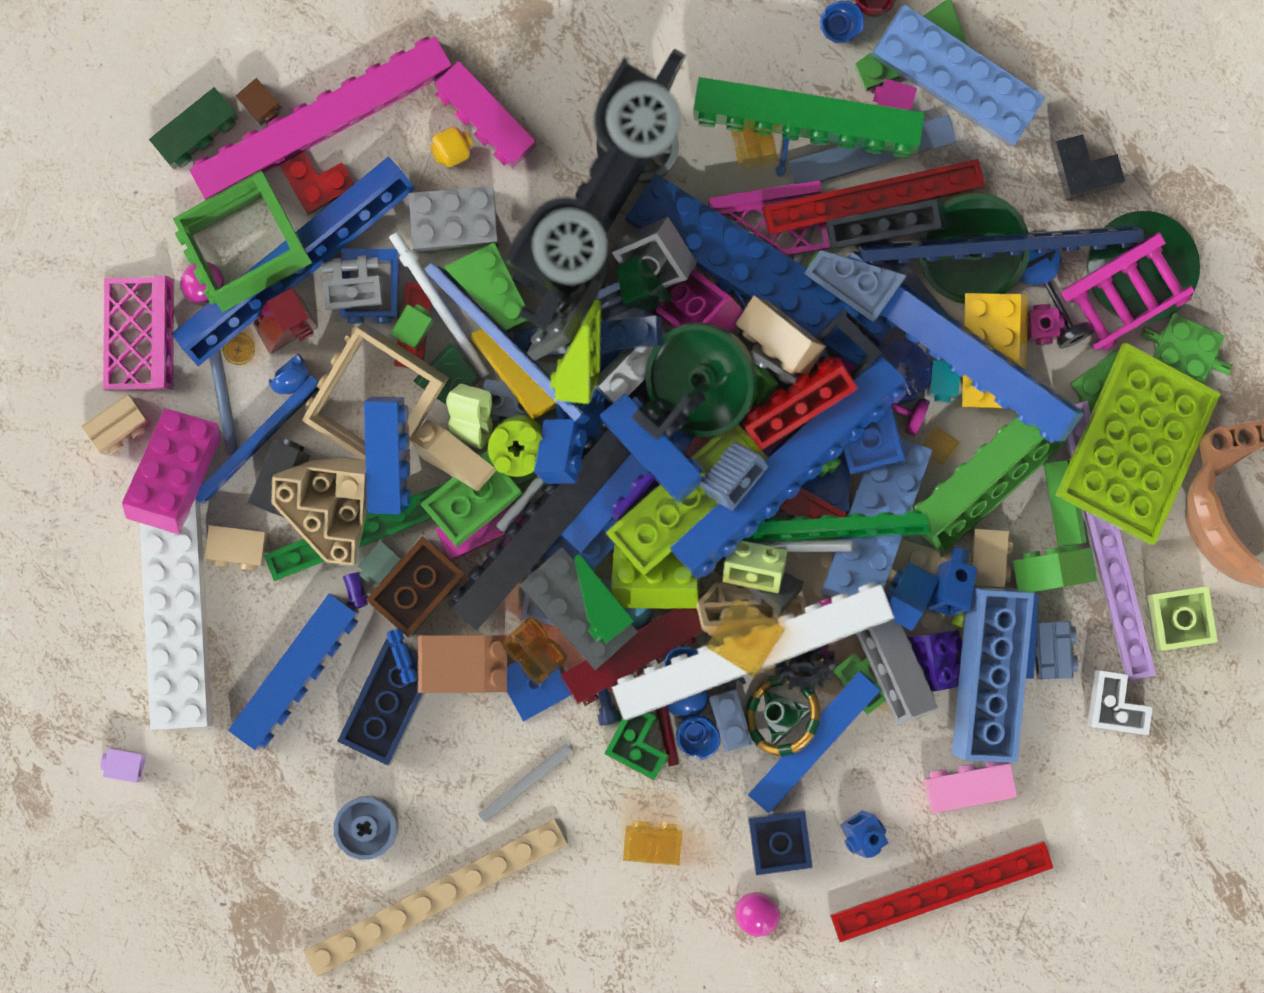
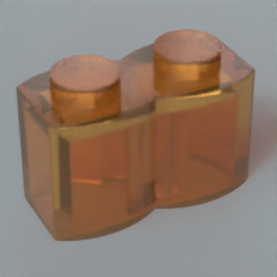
M532 617L525 620L501 642L507 654L520 663L525 674L537 684L543 682L568 659L562 647L549 638L544 627Z

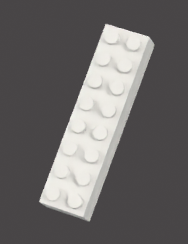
M194 500L180 534L140 523L150 730L212 726L201 503Z

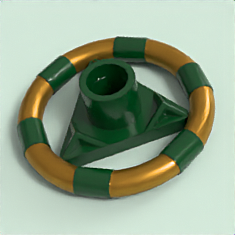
M775 675L767 678L754 689L745 708V720L754 744L770 755L782 757L799 752L811 742L820 724L821 709L816 692H812L809 687H805L802 693L808 700L809 706L768 692L773 687L789 685L788 681L781 684L780 675ZM763 695L765 700L764 717L768 724L770 743L759 732L755 721V713ZM810 715L805 732L798 740L789 744L777 745Z

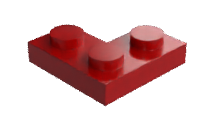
M304 152L280 165L307 215L333 202L354 185L342 162L320 175L316 174Z

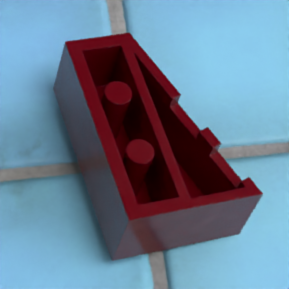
M293 288L267 301L262 309L263 314L257 318L259 321L254 323V327L269 354L296 339H299L301 342L315 334L313 330L318 328L304 300Z

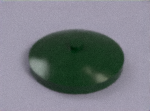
M971 191L960 193L944 200L948 228L920 233L918 240L1029 232L1019 212L1007 201L994 194ZM1024 250L1022 255H1008L1007 252H996V256L980 257L979 254H968V258L952 259L951 256H940V260L924 261L923 258H918L925 278L937 292L952 301L965 304V293L1006 294L1020 280L1027 267L1030 250Z
M1135 211L1121 215L1105 226L1137 225L1144 231V240L1159 232L1165 241V244L1161 246L1163 249L1161 253L1183 289L1191 285L1195 291L1200 275L1199 253L1193 238L1177 221L1158 212ZM1109 244L1106 249L1090 248L1087 258V274L1132 247H1119L1118 244ZM1145 255L1136 261L1138 264L1136 268L1158 304L1173 295L1151 258L1148 259ZM1120 270L1113 274L1112 278L1114 280L1111 282L1133 318L1147 311V306L1127 273L1123 274ZM1093 286L1091 290L1098 302L1108 312L1120 318L1102 287ZM1174 304L1143 323L1163 320L1179 311L1185 304L1180 307Z
M693 322L669 331L663 336V346H654L647 361L645 380L650 401L659 397L668 401L675 409L683 398L705 383L710 387L704 394L707 397L705 402L697 410L693 409L688 415L690 420L680 430L682 433L697 437H710L722 434L739 424L748 414L754 403L757 392V373L753 359L745 345L734 334L718 325L706 322Z

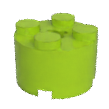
M522 414L509 416L500 422L488 442V454L495 469L500 473L514 477L532 473L535 469L540 440H542L543 426L530 416ZM515 440L518 441L519 445L523 446L522 450H517V447L513 446Z

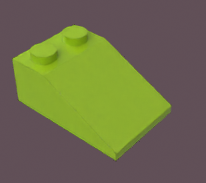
M594 301L563 358L558 360L557 371L552 372L550 386L551 389H555L556 401L589 404L600 379L601 301Z

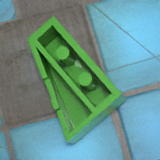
M495 243L489 244L444 266L445 271L507 333L531 323L522 317H517L525 304Z

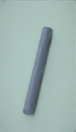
M218 350L209 359L227 454H234L238 449L220 351Z

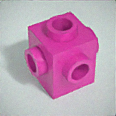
M1050 304L1034 305V310L1028 311L1027 341H1036V345L1053 344V340L1060 337V332L1064 331L1063 315H1059L1058 308L1051 309ZM1042 318L1048 319L1049 328L1041 326L1040 321Z

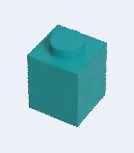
M933 360L930 363L928 396L934 397V402L951 403V399H956L959 395L960 376L949 369L951 364L947 361Z

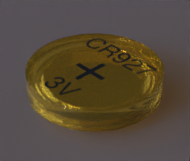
M239 333L222 347L223 355L231 364L245 365L254 357L255 344L249 336Z

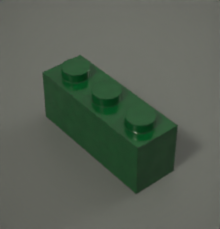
M213 87L149 138V141L174 170L177 167L181 169L192 161V155L198 150L204 151L209 148L215 141L213 138L221 132L225 134L236 125L235 121L239 117L217 89Z

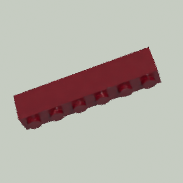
M708 590L699 594V600L706 594ZM675 608L637 630V634L597 670H594L585 660L559 675L575 704L577 705L582 702L584 706L589 705L599 699L597 693L607 688L609 692L613 691L612 687L619 685L618 679L629 674L637 677L644 673V669L647 668L646 664L653 660H656L658 664L663 662L666 655L677 646L689 647L696 643L695 636L704 631L697 608Z

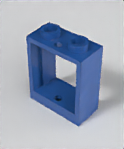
M341 248V260L357 259V256L366 255L367 258L378 257L379 264H391V310H350V308L340 309V316L343 319H347V323L363 324L364 319H375L376 324H392V319H399L400 254L397 249ZM351 271L343 272V279L351 278Z

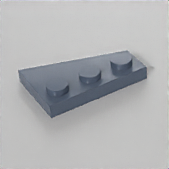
M822 250L819 251L804 273L872 322L877 320L907 277V275Z

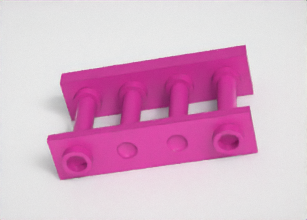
M1159 232L1061 290V294L1066 302L1073 300L1074 303L1077 302L1089 323L1093 326L1099 337L1098 340L1093 342L1095 350L1102 348L1105 351L1118 343L1116 338L1174 304L1180 307L1192 299L1190 294L1195 292L1192 286L1189 285L1184 289L1182 288L1161 253L1163 251L1161 246L1165 244V241ZM1145 255L1148 259H1152L1173 294L1159 304L1136 268L1138 266L1136 261ZM1120 270L1123 274L1127 273L1148 308L1147 311L1133 318L1111 282L1114 280L1112 275ZM1095 285L1098 288L1102 287L1123 322L1122 326L1110 333L1087 297L1089 295L1087 290Z

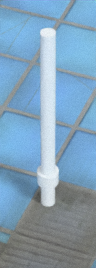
M398 231L391 235L389 238L401 255L399 257L404 267L408 266L479 377L482 379L490 374L417 261L419 257L415 251L409 249Z

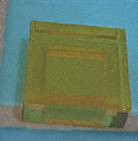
M935 426L922 446L932 449L930 457L943 465L959 442Z

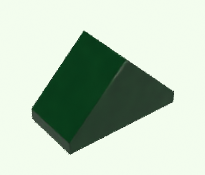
M639 254L617 266L616 270L624 305L651 312L672 300L673 297Z

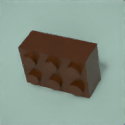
M422 536L366 601L395 627L400 628L404 635L411 638L467 574Z

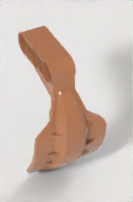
M1263 420L1218 427L1202 436L1199 448L1203 467L1195 476L1189 488L1188 507L1185 517L1192 539L1201 553L1215 568L1235 581L1264 588V565L1245 547L1226 520L1220 497L1215 492L1214 485L1218 475L1252 452L1264 450ZM1239 433L1245 437V444L1239 440ZM1213 437H1215V438L1219 441V443H1220V447H1219V448H1217V447L1213 444V442H1212V438H1213Z

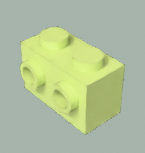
M741 540L737 544L735 551L726 557L723 582L779 593L788 550Z

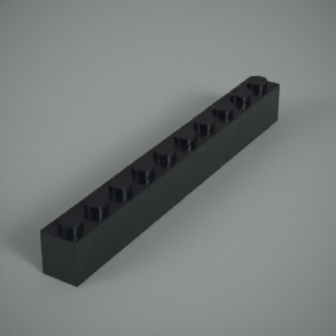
M632 392L628 396L631 400L636 397L643 405L648 403L638 393ZM602 421L598 425L600 428L593 437H587V443L583 448L581 458L582 469L578 474L577 483L546 484L542 490L544 492L537 501L533 500L528 504L522 519L518 523L515 521L506 530V537L501 543H495L486 554L487 559L481 565L477 564L471 569L466 583L462 587H456L449 595L450 601L447 605L475 630L480 628L631 455V452Z

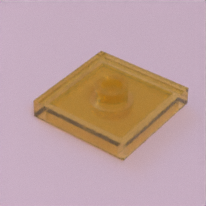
M736 598L706 648L756 678L786 629Z

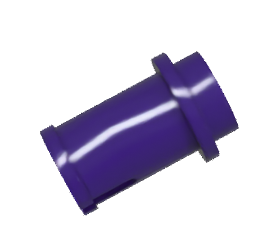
M360 572L342 577L349 597L347 604L351 605L352 609L368 605L366 599L369 596L365 595L359 575Z

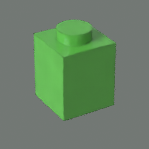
M418 304L414 308L407 305L390 334L417 351L434 323L432 318L429 317L431 312Z

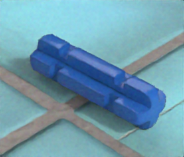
M397 628L387 632L389 643L393 645L391 649L397 667L402 672L400 673L402 682L409 684L418 680L416 670L412 668L413 661L407 644L403 642L405 638L402 630Z

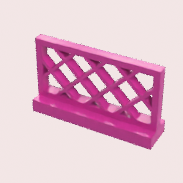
M820 180L711 197L708 200L710 208L721 215H730L737 220L736 224L738 226L741 223L751 230L754 236L758 235L769 243L770 246H773L786 256L830 249L826 223H822L820 226L813 225L815 229L821 232L823 243L811 245L803 239L811 227L809 226L805 228L800 236L792 230L786 231L796 238L797 241L792 248L783 249L775 243L781 233H777L774 239L770 240L759 232L765 223V219L762 220L756 229L743 220L749 211L756 210L763 215V206L821 194ZM744 212V213L741 215V217H738L736 214H734V213ZM799 242L805 245L802 247H796L799 244Z
M165 275L135 278H104L103 390H173L174 337L171 334L174 332L173 278ZM143 284H152V295L144 302L136 292ZM112 285H123L129 292L117 302L112 297ZM133 296L142 306L131 316L122 306ZM120 310L128 320L117 330L112 325V317ZM147 310L152 315V323L144 330L136 319ZM131 324L141 332L132 344L122 335ZM146 337L152 343V350L144 358L136 350V347ZM120 338L128 348L117 358L112 353V344ZM131 352L141 360L132 371L122 363ZM145 365L151 370V383H141L135 377ZM120 366L128 376L120 384H111L112 372ZM131 379L135 382L132 384H128L131 381Z

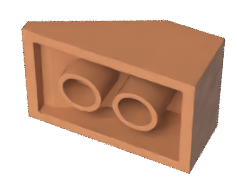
M507 635L418 636V693L507 692Z

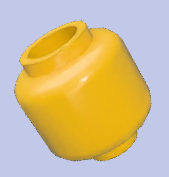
M452 126L435 134L432 138L433 144L429 145L437 164H443L445 167L451 168L470 157L469 148L473 146V143L467 131L461 132L460 129Z

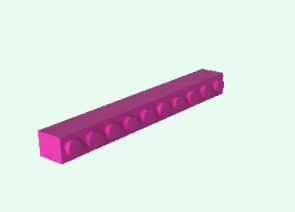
M436 36L431 39L429 37L420 39L414 44L415 48L407 52L405 50L396 52L390 57L391 61L383 65L377 63L365 70L366 74L357 79L355 76L346 79L341 83L342 87L333 92L331 90L322 92L316 97L317 101L309 105L306 103L298 105L292 109L293 114L285 118L279 116L267 123V128L259 132L258 130L248 132L242 137L243 141L235 145L233 143L224 145L218 150L219 154L211 158L205 156L193 163L194 167L189 169L204 199H209L259 170H262L263 173L270 171L441 78L452 65Z

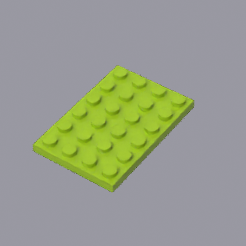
M1128 343L1122 344L1055 496L1149 545H1155L1221 393Z

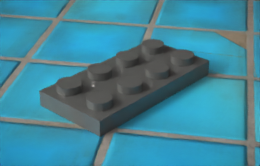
M562 547L519 585L594 670H597L638 633L631 624L606 645L602 640L597 643L587 630L591 626L587 623L574 560Z

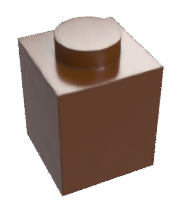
M257 77L236 95L240 103L260 125H263L265 122L268 123L280 114L278 111L282 107Z

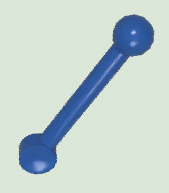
M786 139L783 142L780 163L775 169V173L779 177L786 174L785 161L790 141Z

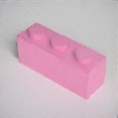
M985 761V767L975 768L974 764L958 766V772L947 774L946 769L930 772V777L924 778L930 812L938 813L1017 797L1010 763Z

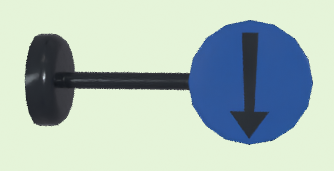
M1052 248L1050 253H1035L1034 250H1030L1027 267L1019 281L1030 286L1045 285L1056 308H1058L1059 314L1063 315L1064 323L1067 327V330L1063 331L1060 337L1056 339V343L1060 349L1071 347L1089 337L1095 330L1089 322L1073 325L1050 282L1060 270L1061 256L1059 249Z

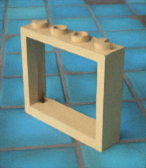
M366 323L356 328L352 327L349 334L346 335L344 341L347 344L344 350H339L330 363L333 365V368L329 375L325 373L317 384V388L320 390L315 398L312 396L307 401L304 409L306 414L302 419L303 422L362 460H366L365 441L321 412L364 339L430 381L411 412L408 422H405V433L409 434V438L419 429L449 377Z

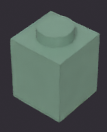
M379 541L358 565L363 570L359 575L371 585L375 582L380 585L402 558L384 542Z

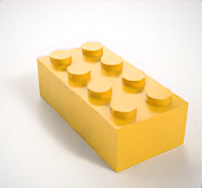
M965 293L964 326L1026 370L1028 294ZM966 375L963 376L962 407L1003 408L994 401L995 396L988 391L986 393L979 391L972 385L973 380Z

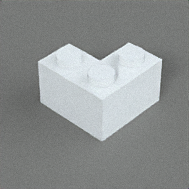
M1095 670L1087 726L1149 735L1153 707L1124 703L1128 675Z

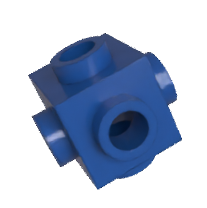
M862 810L840 824L847 838L845 839V845L852 854L864 858H872L882 851L881 848L889 844L885 836L887 833L886 828L876 818L875 814Z

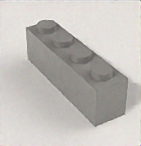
M890 620L857 633L897 726L924 717L938 708L935 696L928 686L923 669L915 657L911 642L907 639L902 625Z

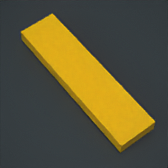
M482 328L471 334L472 341L532 419L557 407V403Z

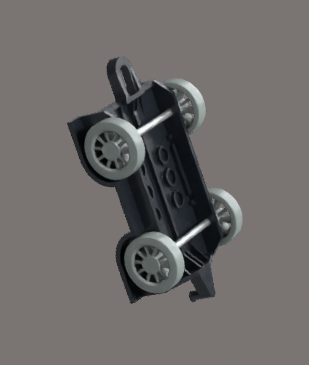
M674 49L656 79L630 65L629 59L623 57L596 105L594 127L597 137V157L589 170L591 178L588 183L582 182L574 196L576 199L572 197H558L542 204L532 214L506 258V262L517 269L512 278L513 282L520 283L544 297L536 312L523 306L517 316L518 318L522 317L545 331L565 298L564 292L570 291L577 283L588 281L594 275V278L601 284V287L605 285L609 274L606 234L636 183H649L655 174L664 177L672 170L676 163L679 150L677 136L680 130L681 115L679 106L670 93V89L686 58V54ZM666 113H667V120L663 117L664 114H666ZM664 154L665 157L660 162L656 155ZM652 159L657 167L648 170V162Z

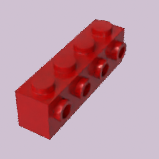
M839 357L834 360L829 358L823 361L818 366V370L810 375L804 374L798 377L793 382L794 385L787 390L781 389L776 391L769 397V401L762 406L755 405L751 407L743 419V424L760 451L858 389L854 379Z

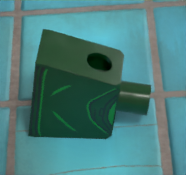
M451 342L429 364L449 377L437 397L445 405L448 393L460 383L474 387L479 382ZM420 374L413 380L423 390L426 389L430 382Z

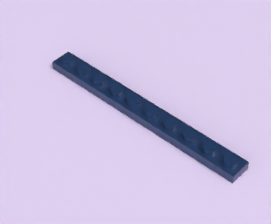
M1133 225L859 244V257L863 262L867 261L869 265H880L884 263V260L894 259L896 263H909L912 261V258H923L924 261L940 260V256H951L952 259L968 258V254H979L980 257L996 256V252H1007L1008 255H1022L1024 250H1034L1035 253H1050L1052 248H1062L1063 251H1078L1080 246H1090L1091 249H1106L1109 244H1118L1119 247H1134L1135 243L1144 242V231L1139 226Z

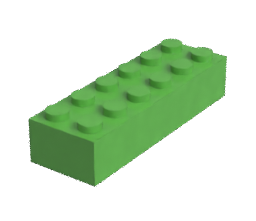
M1016 416L1009 425L1002 426L997 431L996 437L988 444L981 445L976 450L975 456L967 463L960 464L950 479L938 484L933 494L927 500L920 501L915 505L913 510L927 513L931 522V534L920 535L943 556L1061 449L1066 442H1057L1055 440L1052 443L1040 435L1041 430L1033 424L1028 426Z

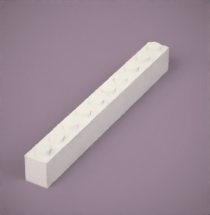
M874 582L858 588V594L850 597L848 593L837 595L831 598V604L824 607L820 603L811 605L804 609L805 614L795 617L794 613L782 616L777 619L779 624L769 628L767 623L751 629L752 634L741 638L739 633L725 638V644L715 648L713 644H709L697 649L698 655L688 658L687 654L671 659L672 665L661 668L660 664L644 669L645 675L635 678L631 674L618 679L619 685L612 687L623 719H632L895 619L882 585L875 586Z

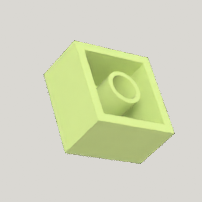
M1209 586L1147 595L1155 651L1218 642Z

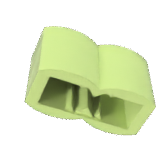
M460 383L447 395L446 405L451 416L448 420L447 428L449 433L465 445L482 449L489 442L493 432V423L490 416L492 409L491 394L489 391Z

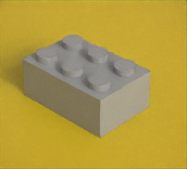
M493 186L408 193L412 242L415 253L483 248L492 243L499 246Z

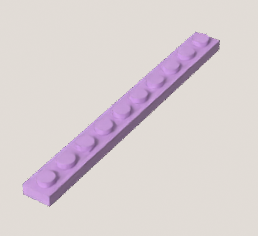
M1088 401L1074 404L1085 413L1066 439L1070 458L1074 454L1091 415ZM1084 511L1124 673L1128 675L1127 682L1154 676L1156 672L1120 529Z

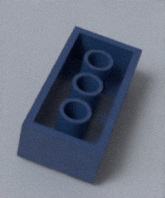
M386 638L337 742L387 766L392 764L425 693H418V680L409 684L402 682L400 676L402 672L397 667L391 649L393 645L389 643L388 638ZM408 648L413 661L412 668L416 670L418 676V652Z

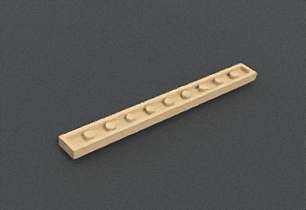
M553 819L305 950L304 953L316 977L562 848L568 843L556 820Z

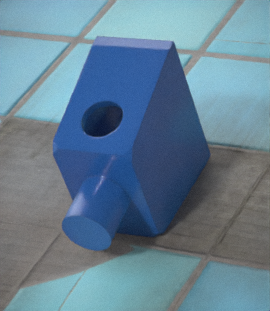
M955 547L953 548L951 560L939 564L935 575L939 580L926 609L951 617L970 609L977 568L967 564L970 555L969 550Z

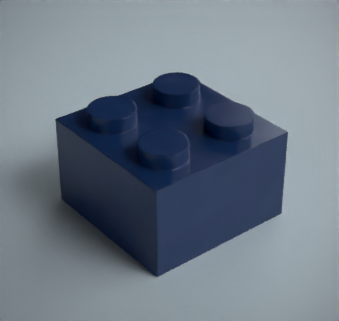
M804 809L747 817L756 875L813 868Z

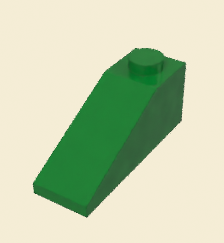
M579 554L575 557L574 563L587 623L591 626L587 630L597 643L602 640L606 645L630 626L633 620Z

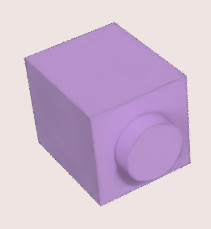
M109 748L108 753H104L101 759L100 769L104 770L103 777L135 783L141 782L146 754Z

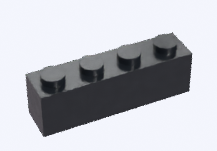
M938 199L827 220L832 249H841L948 228L944 200Z

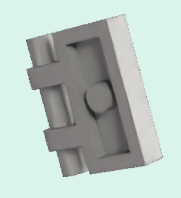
M364 255L357 256V259L352 260L334 258L332 262L321 263L322 274L333 273L334 280L322 281L326 310L382 305L380 276H368V269L379 268L378 257L367 258ZM358 270L359 277L343 279V272Z

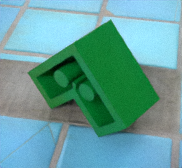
M649 712L629 720L622 719L604 753L654 781L658 780L670 757L665 752L646 743L658 719L657 716Z

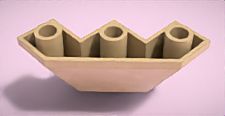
M351 458L311 460L273 475L272 504L325 562L352 566L355 564L367 514L366 460Z

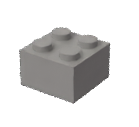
M668 217L622 236L612 251L619 264L639 254L665 288L686 280L697 263Z

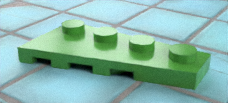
M951 0L943 1L923 16L969 46ZM871 53L855 64L865 91L884 84L885 79L895 80L903 77L870 56Z

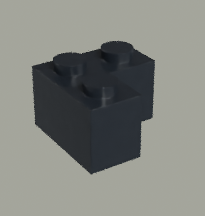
M1083 134L1056 141L1051 147L1066 200L1120 187L1125 182L1118 154L1090 161Z

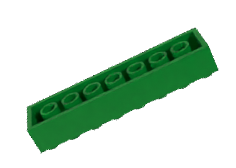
M698 77L693 107L694 120L699 121L698 125L713 128L715 124L727 125V130L743 132V128L754 130L756 135L771 136V133L782 134L783 139L798 141L799 137L809 138L810 143L817 145H826L827 142L838 143V147L853 150L855 146L865 147L866 152L873 154H882L884 150L894 152L893 156L899 158H910L911 155L916 156L925 112Z

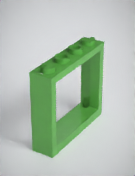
M262 170L173 218L179 230L175 232V236L182 246L186 244L187 249L184 250V254L191 265L196 264L197 269L193 271L200 284H206L207 289L203 290L204 294L207 296L210 304L216 303L222 312L312 263ZM263 197L290 250L220 288L193 235Z

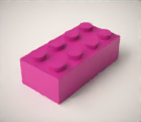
M164 408L122 501L126 519L180 534L221 441L217 423Z

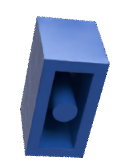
M573 419L544 420L541 434L542 440H540L534 472L546 484L577 483L578 474L582 469L581 458L583 448L587 443V431Z
M910 562L904 571L898 569L891 581V585L895 587L890 586L886 593L895 618L892 620L912 631L923 615L939 578Z

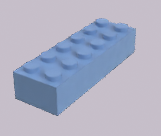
M906 5L899 8L870 56L1008 146L1017 143L1045 99V96Z
M900 438L906 461L863 472L847 517L855 513L877 516L880 512H891L894 515H899L911 511L932 449ZM903 535L839 538V540H853L855 543L854 552L834 553L820 593L832 598L848 593L850 597L859 593V587L872 582L875 583V586L882 585L884 589Z
M974 586L970 609L965 613L952 755L969 761L1018 762L1034 593L1021 589Z

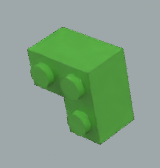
M1079 544L1045 549L1046 555L1043 556L1040 555V551L1023 553L1024 559L1013 561L1017 588L1028 592L1097 581L1092 549H1080Z

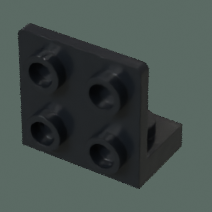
M705 383L683 398L675 409L668 401L657 397L637 409L631 418L655 440H659L665 435L670 437L676 430L680 431L690 420L688 415L692 410H697L705 402L707 397L704 394L710 387Z

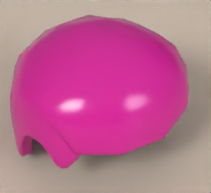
M207 262L219 287L222 288L224 278L220 269L211 262ZM196 264L189 265L180 278V290L184 298L196 305L209 303L207 296L203 292V290L207 289L206 284L201 285L193 270L197 269Z
M761 892L745 894L737 902L734 911L738 926L747 934L755 937L769 935L777 928L781 918L776 902Z

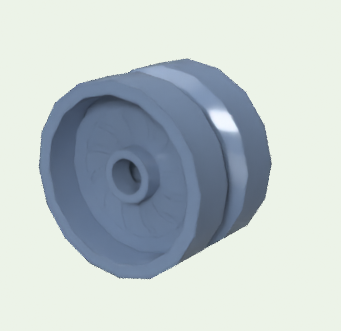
M360 796L346 803L338 811L333 824L334 837L339 848L348 856L358 860H370L384 854L395 843L399 832L398 817L394 808L384 799L376 796ZM365 822L371 823L369 828L372 830L370 832H365L362 829V825Z

